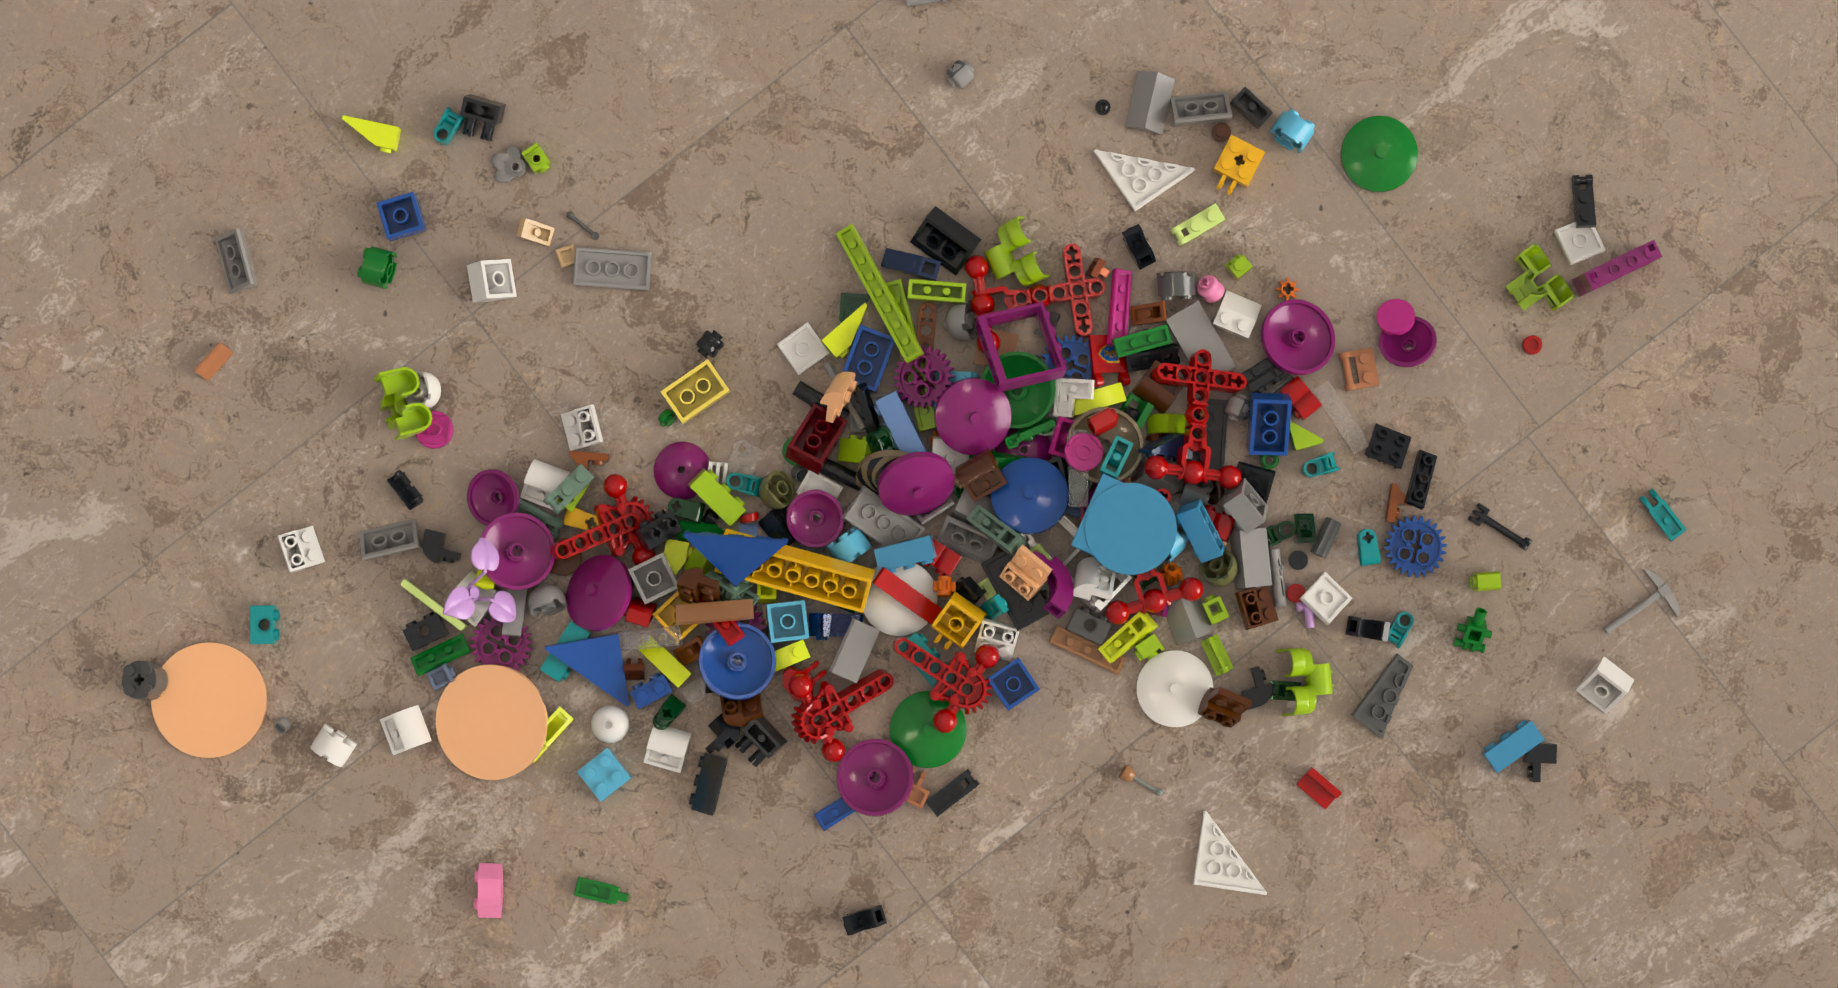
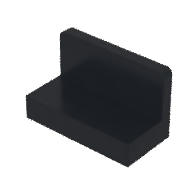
M773 509L758 521V524L768 537L776 539L787 538L788 543L786 545L788 546L796 541L788 529L787 511L785 509Z

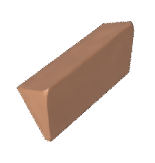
M220 342L199 363L194 371L204 379L210 380L233 355V352Z

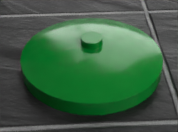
M1371 116L1359 121L1348 131L1341 147V162L1346 175L1358 187L1370 192H1388L1404 184L1415 170L1418 159V148L1411 131L1400 121L1388 116Z
M1008 352L999 356L1006 379L1050 370L1041 359L1026 352ZM987 365L981 378L995 384L989 365ZM1055 380L1003 391L1011 407L1010 428L1030 427L1040 422L1049 413L1056 395Z
M930 691L918 692L904 699L895 709L890 723L892 743L906 753L912 765L922 768L939 767L954 759L962 749L967 733L966 720L961 709L956 714L957 725L953 731L941 733L935 729L933 725L934 715L937 711L946 709L950 703L946 700L934 701L930 699Z

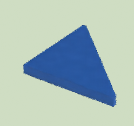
M685 531L683 534L734 586H737L788 543L787 538L776 539L766 536L748 537L738 534L720 535L710 532L692 533L690 531Z
M618 633L544 646L545 650L626 707L629 706Z

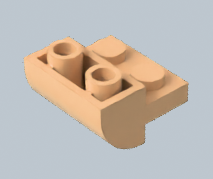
M841 372L833 378L820 401V404L827 405V422L833 423L835 418L840 416L843 407L849 403L852 392L855 393L857 388V381H855L856 373Z
M1022 545L1012 560L1007 563L999 577L1029 601L1043 587L1053 569Z

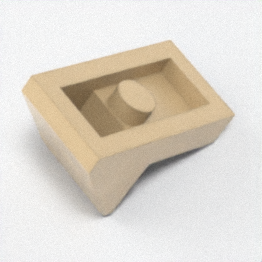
M521 218L516 236L526 241L550 246L554 228L527 218Z

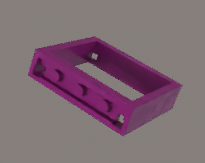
M1652 240L1572 279V282L1581 297L1656 261L1662 255L1655 240Z
M1043 302L977 316L975 327L997 392L1064 377L1067 370L1066 360L1062 358L1061 345L1055 338V327L1050 324V314L1045 309ZM1036 316L1054 369L1006 379L989 327Z

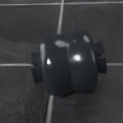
M708 330L705 331L702 338L696 342V345L699 347L697 351L705 358L708 355L714 358L724 346V343L721 341L723 337L715 330L712 333Z

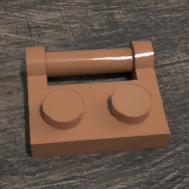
M1373 347L1339 353L1346 381L1345 391L1379 386ZM1354 357L1359 382L1356 384L1353 382L1349 358Z

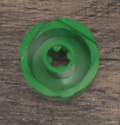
M374 246L365 248L363 264L357 272V276L361 278L362 283L387 289L386 284H391L395 275L397 263L393 262L394 257L397 258L396 253Z

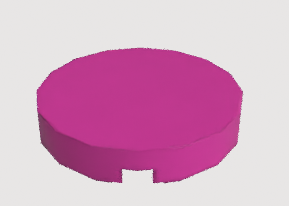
M1401 299L1386 301L1379 307L1376 315L1378 326L1388 335H1403L1413 327L1415 322L1413 307Z
M435 410L431 411V425L425 431L415 434L423 446L431 449L447 445L454 432L450 418L444 413Z
M1078 433L1072 436L1065 447V459L1068 464L1081 472L1096 468L1103 457L1101 442L1097 437L1089 433Z

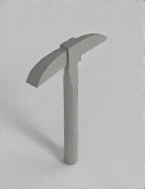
M1644 569L1658 589L1604 627L1605 633H1611L1656 600L1663 597L1674 615L1678 617L1680 612L1679 604L1668 584L1652 571Z

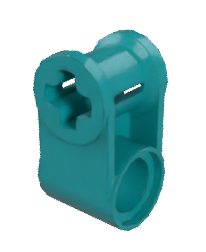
M447 107L433 132L437 143L448 145L462 126L465 116H460L451 111L450 107ZM446 131L448 133L446 139H439V133Z
M1327 453L1306 461L1301 466L1302 475L1307 478H1313L1340 470L1334 459L1335 453ZM1308 464L1314 465V474L1307 472L1306 467Z
M734 472L728 475L726 483L732 490L760 497L759 486L763 478ZM732 476H737L741 480L740 485L737 487H733L729 483Z
M1371 529L1360 530L1357 534L1360 565L1380 564L1381 557L1376 533ZM1366 534L1371 536L1368 542L1363 540V536Z
M1401 611L1390 624L1388 641L1395 644L1398 649L1405 641L1414 623L1412 614ZM1402 615L1409 617L1407 625L1400 624V617Z

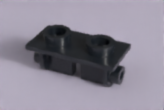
M398 470L394 476L387 479V482L409 510L423 503V495L418 492L415 486L410 485L411 481L405 475V472Z

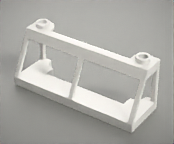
M1064 515L1059 523L1075 537L1078 528ZM1018 533L1026 542L1025 547L1028 549L1037 545L1031 535ZM1076 549L1063 564L1066 566L1080 550ZM1115 574V577L1121 583L1113 590L1111 600L1131 580L1132 577L1130 575ZM1093 595L1090 600L1080 598L1096 614L1111 601L1105 599L1102 602Z

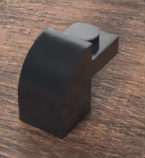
M1139 224L1122 232L1123 241L1139 270L1156 262L1153 250L1146 241Z
M425 529L422 549L429 560L439 563L442 556V561L454 563V560L460 561L461 553L443 549L446 538L445 533Z
M1348 616L1345 635L1388 642L1391 623Z
M1259 666L1250 668L1255 687L1241 691L1243 697L1252 700V705L1249 709L1264 705L1270 699L1273 691L1272 683L1264 684L1266 680L1265 672L1263 669L1260 670Z
M721 713L708 725L717 738L705 749L711 754L714 750L719 752L725 746L730 748L739 738L740 727L727 724Z
M1539 743L1524 754L1522 762L1530 763V766H1527V778H1530V782H1541V763L1557 764V744Z
M882 905L858 910L842 917L847 936L887 923Z

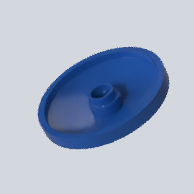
M1022 458L1009 463L1001 470L1008 482L991 492L992 506L999 520L1017 533L1031 535L1051 529L1062 519L1068 506V486L1064 476L1054 465L1038 458Z
M737 623L744 632L745 637L729 647L715 629L707 636L701 646L698 665L703 681L715 694L730 700H745L758 695L770 683L776 668V655L772 643L762 631L749 624Z

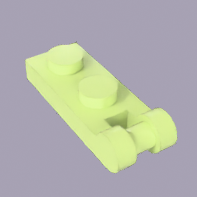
M1215 203L1172 228L1170 232L1176 236L1180 247L1226 219ZM1186 228L1189 235L1184 237L1181 231Z

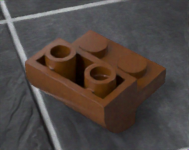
M1154 360L1131 392L1145 402L1152 404L1157 411L1163 414L1175 401L1183 387L1155 382L1151 374L1153 369L1161 363Z
M989 448L955 468L961 486L966 488L974 502L1008 482Z
M691 568L685 571L678 579L679 598L683 602L689 604L692 602L698 603L700 597L707 602H717L720 600L719 581L704 577L703 568Z
M1269 586L1254 587L1235 593L1245 630L1279 621Z
M1210 687L1200 702L1198 714L1207 720H1213L1224 727L1231 728L1241 720V714L1251 708L1252 700L1222 687L1216 689Z
M761 693L745 700H730L720 696L723 719L731 726H747V721L764 717Z

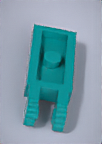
M1650 489V496L1657 504L1652 507L1643 495L1639 500L1669 541L1672 542L1687 529L1665 500H1662L1654 489Z
M999 594L982 603V606L979 607L988 614L985 618L991 620L1009 610L1006 600L1000 597Z

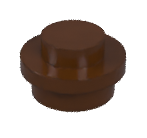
M1223 122L1217 123L1212 129L1213 138L1219 142L1228 140L1231 135L1229 125Z

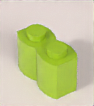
M1500 571L1475 572L1469 577V588H1472L1474 592L1501 590Z

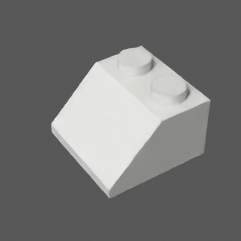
M511 259L484 260L467 265L473 303L517 297Z
M1226 290L1212 325L1244 340H1248L1262 305Z
M1603 657L1589 671L1576 688V691L1606 714L1629 692L1634 679L1606 657Z

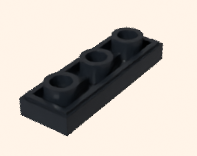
M1421 449L1417 452L1404 503L1421 510L1425 507L1437 460L1436 455Z

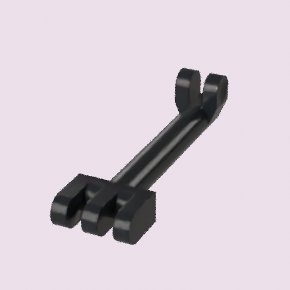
M1480 503L1476 505L1482 512L1480 513L1474 509L1472 513L1478 518L1475 519L1469 516L1468 520L1477 526L1484 522L1517 543L1523 550L1526 551L1528 549V546L1532 543L1531 539L1527 537L1523 539L1487 516L1490 511L1488 508Z

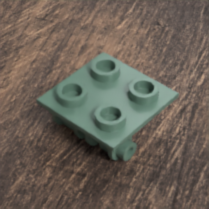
M714 569L705 574L707 578L719 581L721 595H725V598L728 600H739L740 593L756 584L743 580L737 586H734L723 574L714 572Z

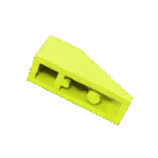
M345 115L342 116V119L377 148H380V152L391 154V151L397 152L401 134L399 127Z
M866 303L861 305L821 340L836 359L839 357L843 359L850 353L849 348L853 344L868 307Z
M668 539L666 540L664 553L675 576H677L687 563L693 548L690 547V543Z
M1140 611L1100 646L1098 650L1109 663H1112L1144 640L1158 625L1147 612L1143 614Z
M804 640L775 651V672L810 658Z

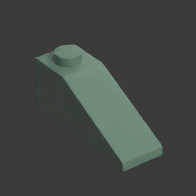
M979 504L966 518L967 521L1011 557H1014L1022 545H1026L1020 534Z

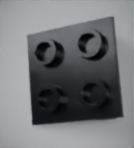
M1376 423L1364 454L1367 458L1371 457L1378 460V462L1381 461L1383 464L1391 465L1395 469H1401L1412 437Z

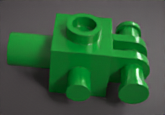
M1476 608L1474 616H1467L1465 624L1458 623L1456 630L1462 632V639L1455 637L1453 640L1454 647H1462V650L1469 648L1470 652L1479 651L1484 653L1486 644H1482L1484 637L1491 638L1492 631L1487 630L1485 620L1487 611L1485 609Z

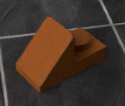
M1165 301L1131 306L1133 326L1166 321Z
M569 451V455L578 466L582 464L588 471L589 461H592L593 465H604V462H609V454Z
M1394 483L1390 484L1385 515V522L1394 523L1395 519L1398 520L1400 508H1397V505L1411 506L1404 503L1406 496L1398 485Z
M698 635L673 650L678 661L686 666L698 659L704 641Z

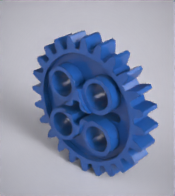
M1065 335L1064 341L1057 337V342L1060 343L1061 349L1065 348L1070 351V357L1065 359L1066 363L1073 361L1075 367L1087 370L1086 373L1072 368L1071 371L1066 370L1063 378L1071 379L1072 374L1078 373L1082 379L1091 380L1092 367L1090 348L1088 347L1089 340L1082 343V337L1077 341L1075 340V335L1072 336L1071 340ZM1049 352L1048 354H1042L1041 356L1045 359L1043 362L1049 369H1054ZM1085 355L1088 358V364L1080 365L1078 357Z
M1415 515L1412 516L1411 521L1408 517H1404L1405 523L1398 520V527L1395 525L1391 526L1394 532H1387L1390 539H1384L1385 542L1389 543V546L1384 547V549L1389 550L1385 557L1392 558L1388 563L1396 564L1393 568L1394 570L1401 568V575L1407 571V577L1414 573L1415 578H1418L1419 572L1424 577L1426 576V570L1433 573L1432 567L1439 568L1437 561H1444L1440 555L1447 553L1442 550V547H1446L1447 544L1441 542L1446 537L1439 536L1442 529L1436 531L1437 523L1430 525L1431 519H1427L1424 522L1423 516H1420L1418 521ZM1405 530H1410L1413 534L1412 539L1409 541L1403 536ZM1417 530H1420V535L1417 540V545L1420 546V548L1415 550L1414 563H1411L1410 561L1414 552V548L1411 547V544H1415ZM1424 534L1431 536V543L1428 545L1422 541ZM1403 548L1409 553L1406 559H1402L1399 555L1400 550ZM1420 553L1427 555V561L1424 564L1418 560Z

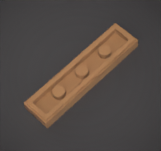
M753 599L675 605L677 625L754 619Z
M1058 625L1049 641L1053 645L1118 675L1127 658L1122 655L1114 662L1109 663L1098 650L1101 645Z

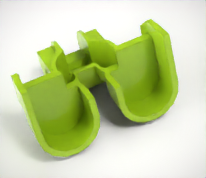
M1017 216L998 228L997 232L1002 244L984 253L987 257V262H989L993 272L991 274L995 275L997 281L1015 273L1023 286H1030L1051 276L1050 274L1044 275L1039 269L1035 259L1036 251L1015 260L1012 252L1018 247H1023L1032 242L1026 238L1019 221L1025 219L1024 216Z
M1534 242L1515 257L1514 261L1522 267L1524 273L1507 284L1506 288L1509 290L1508 294H1513L1518 301L1516 305H1520L1523 311L1542 297L1549 304L1551 311L1559 309L1575 297L1568 284L1558 273L1539 287L1533 281L1538 274L1552 266L1550 260L1537 243Z
M400 367L380 372L373 378L376 383L381 382L385 393L380 401V411L390 409L392 414L391 417H387L384 420V423L388 424L389 430L396 428L399 434L394 438L395 441L410 438L415 434L425 431L431 425L432 413L427 406L421 403L407 405L405 398L411 396L419 388V377L414 370L408 367Z
M1303 647L1276 650V652H1289L1292 658V670L1289 674L1284 675L1285 678L1306 676L1305 686L1285 687L1286 690L1293 691L1296 706L1294 712L1281 714L1282 717L1310 714L1316 708V695L1333 694L1332 686L1334 684H1332L1331 678L1333 671H1331L1330 663L1313 664L1311 652Z

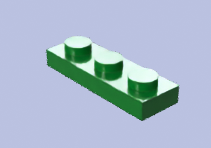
M1167 324L1112 339L1116 358L1172 343Z
M460 634L410 659L419 677L471 651L465 636Z

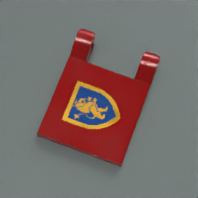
M1089 335L1092 367L1091 380H1095L1094 387L1104 384L1101 373H1119L1118 383L1121 382L1122 387L1129 385L1131 380L1127 372L1126 356L1116 358L1114 347L1106 345L1107 335Z

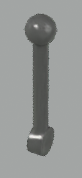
M573 212L567 213L566 216L568 219L574 220L578 225H580L589 234H591L594 240L599 239V234L597 232H593L585 224L578 220L574 216Z

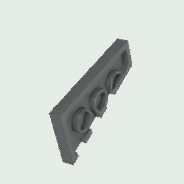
M1396 653L1351 716L1383 739L1384 731L1392 718V712L1400 699V693L1405 687L1413 665Z

